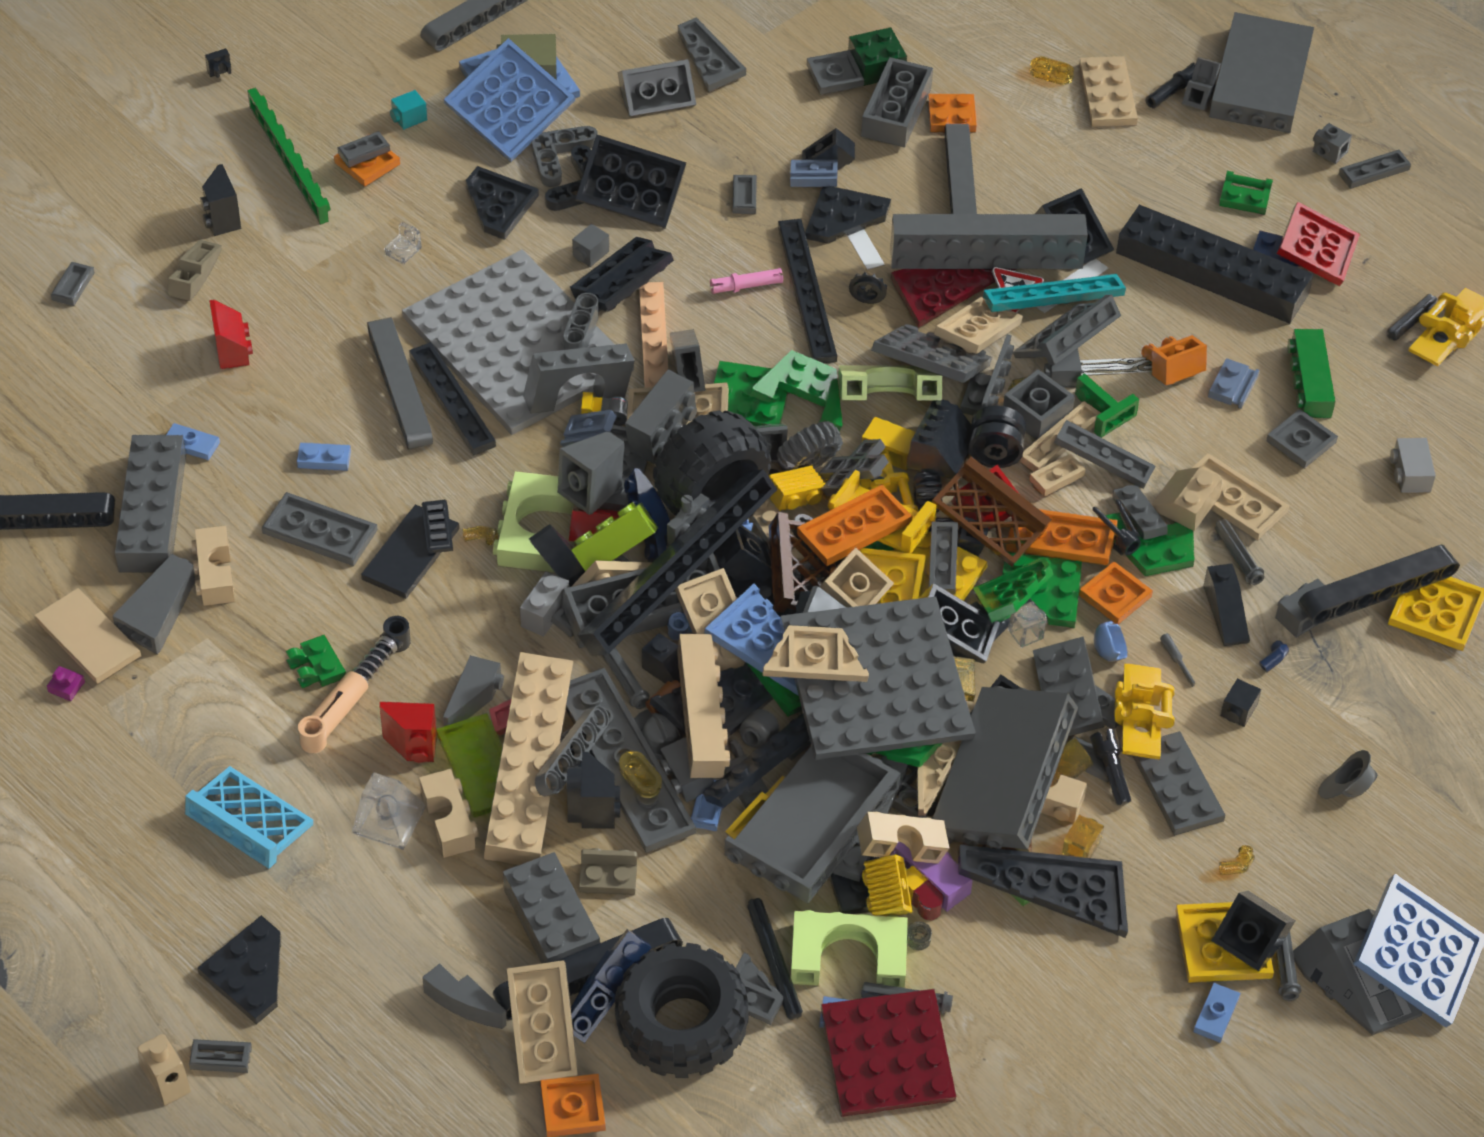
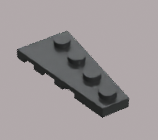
M697 17L678 25V34L708 92L746 76L747 68Z

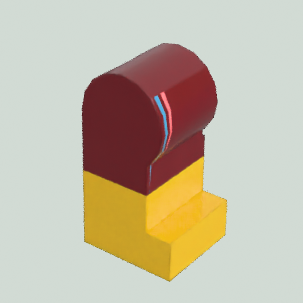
M911 866L906 870L911 904L917 908L920 917L925 920H935L941 915L943 895L920 871Z

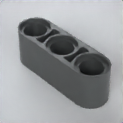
M583 293L577 297L563 334L564 350L587 348L589 346L598 321V299L594 294Z

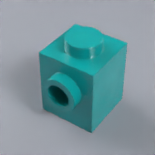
M416 90L391 99L392 109L390 110V116L403 130L428 120L426 102Z

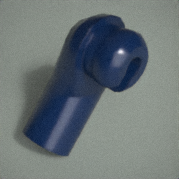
M1280 640L1272 643L1270 647L1272 652L1259 662V665L1266 673L1281 663L1289 653L1287 644H1283Z

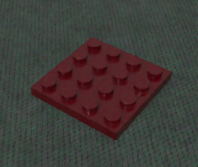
M935 989L821 1004V1013L841 1117L956 1101L957 1096Z

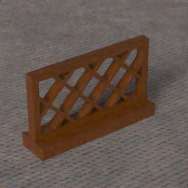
M970 457L965 462L963 468L931 502L936 504V508L954 522H958L959 526L1011 567L1037 538L1043 535L1052 520L973 457ZM961 478L965 479L971 484L972 490H959L958 481ZM944 496H955L957 506H948L941 499ZM960 496H973L974 506H962ZM978 496L989 498L992 506H979ZM963 512H975L977 522L965 520ZM980 512H993L994 522H982ZM998 512H1007L1011 516L1012 521L999 522ZM1018 527H1026L1033 535L1020 538ZM983 528H995L997 538H988L984 535ZM1001 528H1013L1015 538H1002ZM1003 544H1016L1017 553L1012 557L1004 550Z
M778 512L768 526L774 611L784 613L787 608L796 610L798 601H795L794 593L797 591H808L804 586L809 582L813 586H820L821 583L815 577L821 574L826 579L835 569V562L828 566H823L814 557L816 554L814 552L810 553L801 544L804 541L801 538L797 540L790 533V529L797 530V527L805 522L789 520L788 513ZM796 548L804 558L798 561L792 555L791 550ZM808 561L817 571L811 574L803 566L805 562ZM796 569L806 578L802 583L793 576V571Z

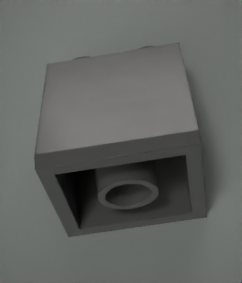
M607 431L560 448L557 493L587 514H593L622 485L624 441Z

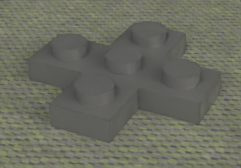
M863 440L850 456L832 457L819 472L822 479L827 481L821 488L826 496L836 494L840 490L844 479L849 478L855 470L860 472V479L873 480L882 474L883 468L889 463L884 454L879 455L886 447L882 440Z

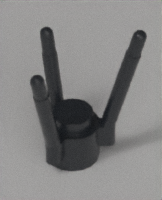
M1116 499L1115 504L1129 530H1119L1097 507H1093L1092 510L1115 533V543H1113L1112 548L1121 556L1124 554L1128 556L1136 552L1141 545L1139 540L1141 535L1136 531L1120 500Z

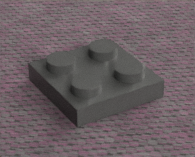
M850 50L807 58L806 65L820 95L864 86V78Z
M1299 409L1267 435L1266 441L1300 466L1306 468L1336 444L1338 436Z

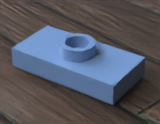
M175 423L166 434L183 435L186 454L208 461L220 444L219 437Z
M1213 983L1193 1032L1221 1043L1241 993Z

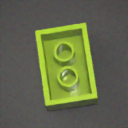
M633 502L618 512L620 517L615 520L612 516L596 527L598 530L596 533L592 534L591 531H588L574 541L576 546L572 549V552L585 571L595 561L614 560L655 533L658 527L642 502L637 506Z

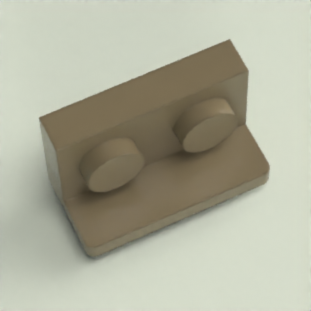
M598 848L581 850L579 893L635 895L637 852L625 849L613 851Z

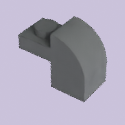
M1201 57L1197 58L1192 80L1187 84L1182 104L1205 110L1208 107L1216 87L1215 82L1221 63Z

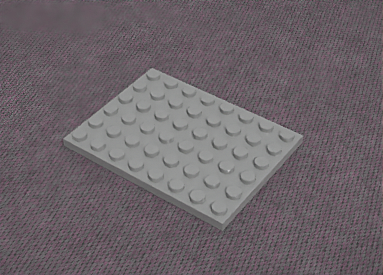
M523 249L402 310V317L426 343L432 342L448 367L511 435L578 401L583 397V392H594L593 387L596 374H579L569 379L560 388L554 411L531 414L523 394L533 353L564 350L563 334L575 303ZM596 326L588 347L615 345Z

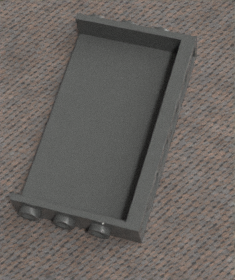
M1234 12L1209 117L1291 133L1314 27Z
M1000 686L981 688L971 715L976 733L974 739L962 740L933 817L935 820L944 821L948 843L962 842L970 846L981 844L997 849L1002 847L1028 849L1078 710L1077 705L1068 693L1052 692L1045 689L1041 691L1027 690L1025 688L1006 689Z
M810 746L735 839L727 836L725 839L724 855L731 862L748 868L755 876L763 877L772 882L779 890L787 891L809 904L859 840L857 826L866 813L881 812L897 792L900 783V773L883 764L880 759L871 757L866 753L815 760L812 746Z

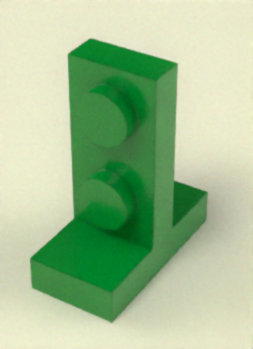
M1085 373L1077 378L1075 395L1081 402L1085 401L1101 412L1096 416L1094 433L1102 438L1137 416L1140 399L1134 394L1117 402Z

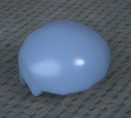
M1112 621L1098 625L1093 638L1096 651L1100 657L1109 662L1125 659L1128 653L1121 628L1118 624H1112Z

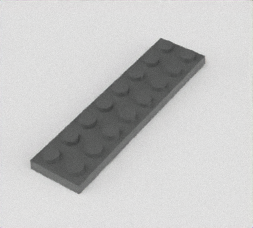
M602 668L570 680L566 711L574 724L586 709L594 706H602L608 713L609 724L589 752L615 774V785L620 786L621 809L645 852L653 851L696 834V826L606 669ZM594 713V720L598 725V719L596 714Z

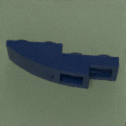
M634 468L629 477L625 479L624 492L628 496V505L633 502L637 506L642 502L658 527L655 533L644 539L645 558L648 559V562H653L667 549V524L670 522L661 498L656 493V489L640 469Z
M626 929L612 950L608 949L571 1006L574 1036L584 1043L615 1003L617 987L621 986L623 974L630 965L632 966L633 963L638 964L640 957L651 949L650 944L630 930Z

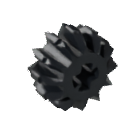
M926 472L916 473L913 483L914 505L918 506L919 511L927 501L932 502L942 490L941 477L939 475Z

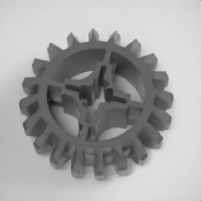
M829 421L812 424L810 427H805L794 436H791L788 441L783 443V446L779 447L776 456L780 467L784 471L813 466V469L836 455V452L841 449L843 439L833 423Z

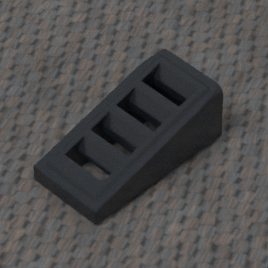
M447 500L422 502L427 553L453 551ZM447 539V541L431 542V540Z

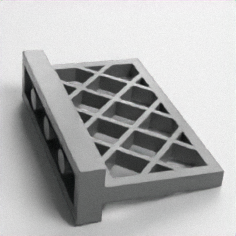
M1105 295L1095 303L1077 304L1014 350V357H1046L1049 365H1056L1121 317L1113 296Z

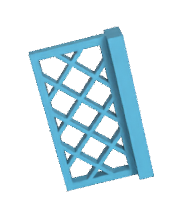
M231 766L200 791L192 790L185 796V815L268 869L276 863L277 855L313 826L312 818ZM231 777L239 783V786L223 787V783ZM243 793H255L260 796V799L244 800ZM220 794L221 801H210L205 797ZM224 794H240V800L224 801ZM276 806L281 810V813H265L264 807ZM261 807V814H245V808ZM241 808L242 815H231L225 809ZM282 820V827L266 828V821ZM285 820H297L301 824L297 827H286ZM262 821L263 828L253 829L246 822ZM283 835V839L276 844L268 839L267 836Z

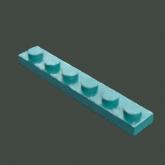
M1117 274L988 289L984 290L983 299L991 312H1001L1061 303L1101 299L1105 295H1112L1113 297L1125 296L1126 287Z

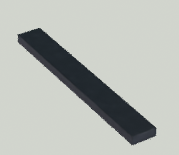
M802 219L778 221V230L811 358L821 363L837 362V352Z

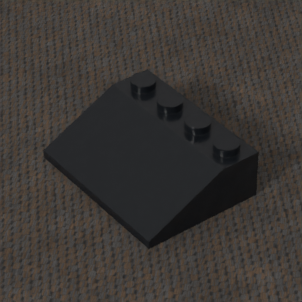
M596 134L575 200L666 229L687 162Z

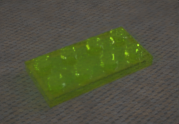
M488 713L436 729L437 737L456 779H460L465 800L467 799L473 818L491 813L503 746Z

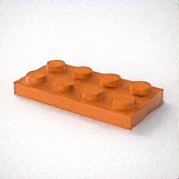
M880 485L797 527V534L822 562L828 566L846 557L855 547L860 550L909 525L912 521V515L883 485Z
M1039 509L1052 520L1043 535L1037 538L1025 552L1026 554L1108 565L1115 533L1100 518ZM1109 519L1117 527V520ZM1018 527L1020 538L1033 535L1026 527ZM1010 528L1008 538H1015L1013 528ZM1006 544V551L1017 552L1016 544Z

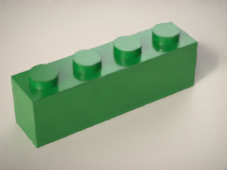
M1294 329L1292 339H1288L1287 349L1288 353H1292L1290 361L1291 371H1295L1293 387L1294 390H1298L1296 406L1312 418H1332L1336 401L1323 329Z

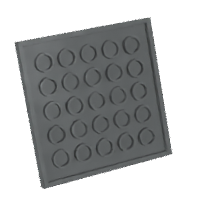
M936 597L783 615L780 617L779 622L783 634L789 625L842 628L849 638V644L854 647L859 655L858 661L863 669H867L869 673L867 682L794 678L815 760L974 739L975 729Z

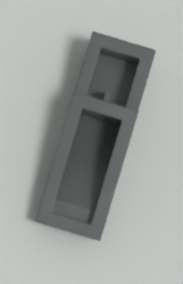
M438 964L422 977L424 993L450 1012L485 1026L500 1029L507 1026L506 1010L468 975L458 981L441 964Z

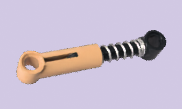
M402 616L387 618L383 623V633L380 635L379 641L375 643V647L370 649V654L364 656V660L359 662L358 667L345 674L311 716L304 717L299 722V740L301 748L305 752L317 753L322 751L327 745L328 736L368 690V680L374 678L373 674L379 672L378 668L384 666V661L389 660L390 654L402 652L409 648L411 644L410 627L406 618Z

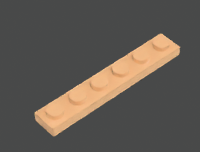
M648 282L639 287L644 388L654 387L668 370L663 282Z

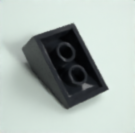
M1082 188L1042 205L1035 213L1085 214L1088 236L1083 265L1115 250Z
M933 583L918 599L937 598L953 656L984 664L989 656L1000 622L995 621L992 623L988 615Z

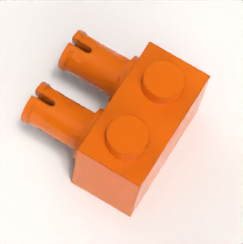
M1193 335L1180 340L1169 336V338L1166 337L1162 341L1161 347L1157 348L1150 343L1149 346L1145 345L1142 348V356L1152 362V375L1165 385L1174 384L1177 381L1206 371L1207 345Z

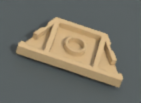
M791 625L787 627L782 640L777 644L773 655L763 668V676L867 682L869 673L867 669H863L858 661L859 655L854 647L849 644V638L842 628Z

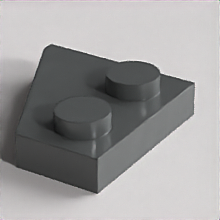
M743 953L736 969L745 985L748 998V1015L771 1025L784 1002L783 996L768 982L765 974L759 971L753 964L751 957Z

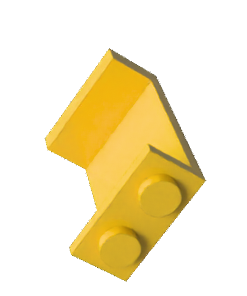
M855 470L849 478H845L840 490L830 497L827 505L829 511L870 491L859 486V471ZM929 501L924 504L920 511L901 504L912 515V521L909 525L877 541L904 553H912L931 529L932 522L936 520V504Z

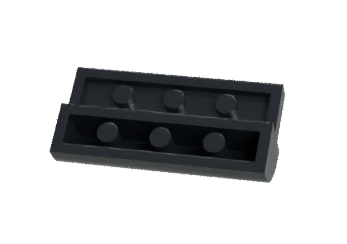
M636 236L570 286L575 299L583 293L594 294L598 299V312L601 310L608 312L616 308L617 304L625 298L630 297L639 287L647 284L657 273L664 271L674 259L671 252L655 249L652 240Z

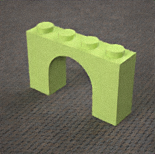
M839 365L838 385L842 400H867V394L873 392H904L913 394L916 400H942V375L917 366Z
M515 471L513 481H509L507 485V496H509V499L503 502L502 515L504 520H499L498 535L500 537L499 540L495 539L493 545V555H497L498 566L554 572L529 541V538L535 533L526 531L518 523L523 517L536 511L572 514L574 504L557 493L558 476Z
M811 910L795 911L791 980L793 984L819 986L820 961L825 948L835 941L852 939L864 943L874 953L877 963L876 984L905 988L908 918L895 915L871 916L869 914L853 915L840 912L819 913Z

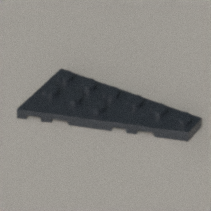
M746 662L741 667L735 669L731 667L720 671V681L717 682L718 687H722L723 692L720 708L725 709V723L722 724V729H727V738L739 729L742 721L752 711L763 709L774 699ZM681 686L672 689L671 693L664 696L657 695L651 697L649 704L686 735Z
M967 845L959 846L957 851L959 875L1126 938L1128 923L1122 861Z

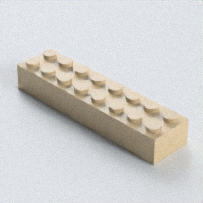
M520 652L485 844L484 859L521 865L541 856L551 795L544 797L538 793L535 786V778L560 744L573 667L572 660ZM546 777L547 786L549 789H551L550 781L548 777Z

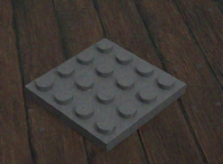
M908 324L875 340L871 350L962 383L988 368L992 357L986 355L984 350L977 354L968 353L954 343L951 344L943 341L941 337L934 335L932 332L925 334L919 332L917 327Z

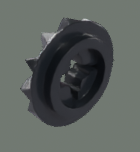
M864 272L862 275L856 274L850 280L849 292L856 300L862 303L876 304L886 297L887 285L884 284L883 278H876L875 273L870 276ZM867 285H871V286H872L870 289H868L867 291H865V290H866L865 287H866Z

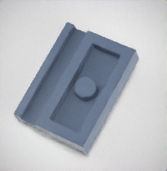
M791 160L790 187H837L838 160Z
M1226 358L1209 390L1208 397L1232 405V403L1239 405L1238 408L1242 409L1259 376L1260 370H1251L1245 364Z
M612 410L571 415L563 434L565 439L561 440L560 444L562 447L607 431L610 432L616 415Z

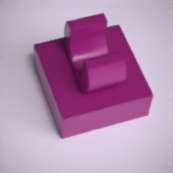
M58 666L52 674L53 678L47 684V690L51 694L72 701L85 683V679L81 674Z

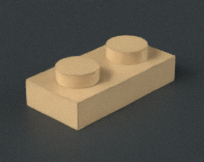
M1070 453L1031 473L1029 481L1045 497L1085 476L1086 469Z

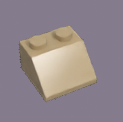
M1200 467L1178 470L1154 500L1152 506L1159 514L1195 531L1220 497L1222 478Z
M855 547L819 587L847 608L876 604L894 583Z

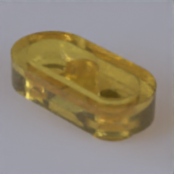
M1043 56L1036 57L1030 62L1029 71L1035 78L1060 85H1066L1073 81L1074 68L1068 63Z
M628 751L620 757V773L639 796L652 798L661 792L662 778L642 753Z

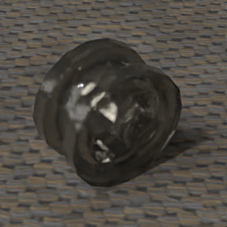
M920 921L910 924L907 928L908 946L918 951L928 948L932 936L930 926ZM917 933L924 934L923 937L921 936V939L914 938L915 935L917 936Z

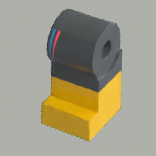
M583 392L581 414L612 410L616 415L613 425L621 426L625 424L628 411V401L618 396L599 398L593 397V392Z

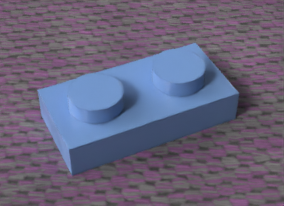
M300 443L297 467L303 469L348 471L351 446Z

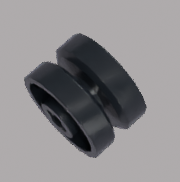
M994 405L978 410L972 417L968 450L971 457L980 464L990 468L996 465L999 468H1006L1018 463L1023 457L1026 430L1024 417L1016 410L1006 406Z

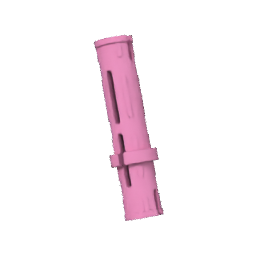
M777 268L742 275L733 273L730 277L710 279V287H713L711 292L712 294L733 291L735 293L739 292L740 289L783 283V275L780 276L782 270Z

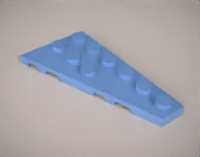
M755 584L748 588L705 628L704 634H712V641L762 673L765 664L768 663L775 647L783 637L779 622L780 617L773 610L771 602L768 599L765 600L759 594V588ZM768 676L798 695L794 678Z

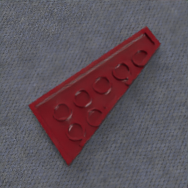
M901 269L891 272V280L918 328L996 282L992 273L993 269Z

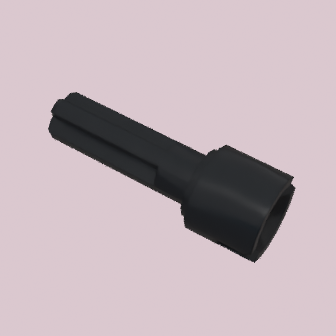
M1107 729L1105 741H1103L1101 733L1096 732L1090 736L1097 759L1103 760L1115 803L1118 806L1126 805L1131 802V796L1118 757L1122 748L1115 729Z

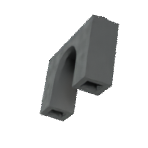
M627 343L533 353L523 394L524 400L531 414L554 411L558 393L563 384L572 377L583 373L596 374L593 387L596 397L611 398L618 396L625 399L635 360Z

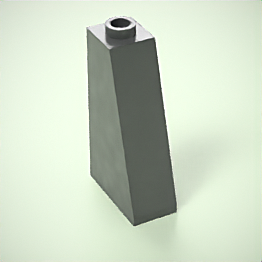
M694 329L671 332L670 340L676 373L693 382L694 392L706 391L700 346Z
M171 554L113 614L114 625L128 639L158 655L195 584L194 568L191 562Z

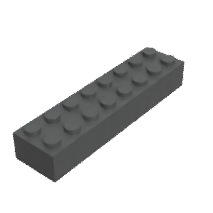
M893 214L890 243L891 269H993L995 267L1002 269H1083L1088 236L1085 214Z

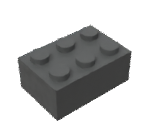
M669 369L665 372L625 422L630 452L655 464L656 458L662 452L667 440L672 438L680 427L684 424L686 425L688 421L691 422L696 416L697 408L692 381Z

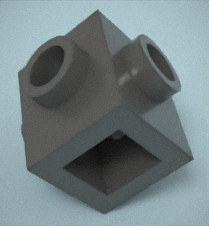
M1328 123L1322 130L1318 129L1313 137L1314 147L1312 152L1337 164L1348 153L1352 135Z

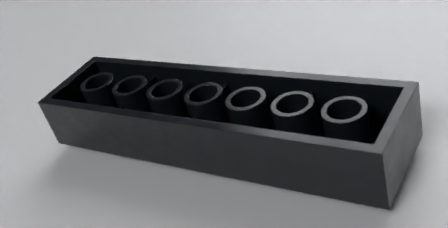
M1140 204L1120 231L1116 254L1291 324L1308 297L1314 275Z

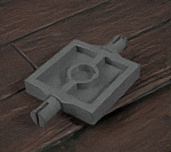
M700 494L694 500L690 495L682 497L680 512L667 524V548L709 509V498L703 494Z

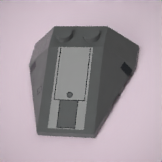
M1367 909L1320 927L1293 950L1294 962L1309 982L1312 983L1314 981L1326 991L1325 995L1330 1000L1335 999L1346 1009L1345 1012L1371 1035H1375L1422 1016L1423 1012L1353 964L1375 913V910Z

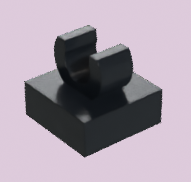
M226 48L205 55L207 73L210 77L220 78V74L232 73L230 54Z

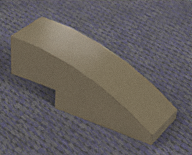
M199 240L179 259V268L168 278V295L191 301L210 275L222 250V245Z

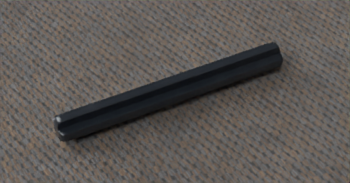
M760 898L750 899L747 908L776 988L783 996L784 1002L782 1004L787 1018L790 1020L798 1019L802 1016L803 1010L764 903Z

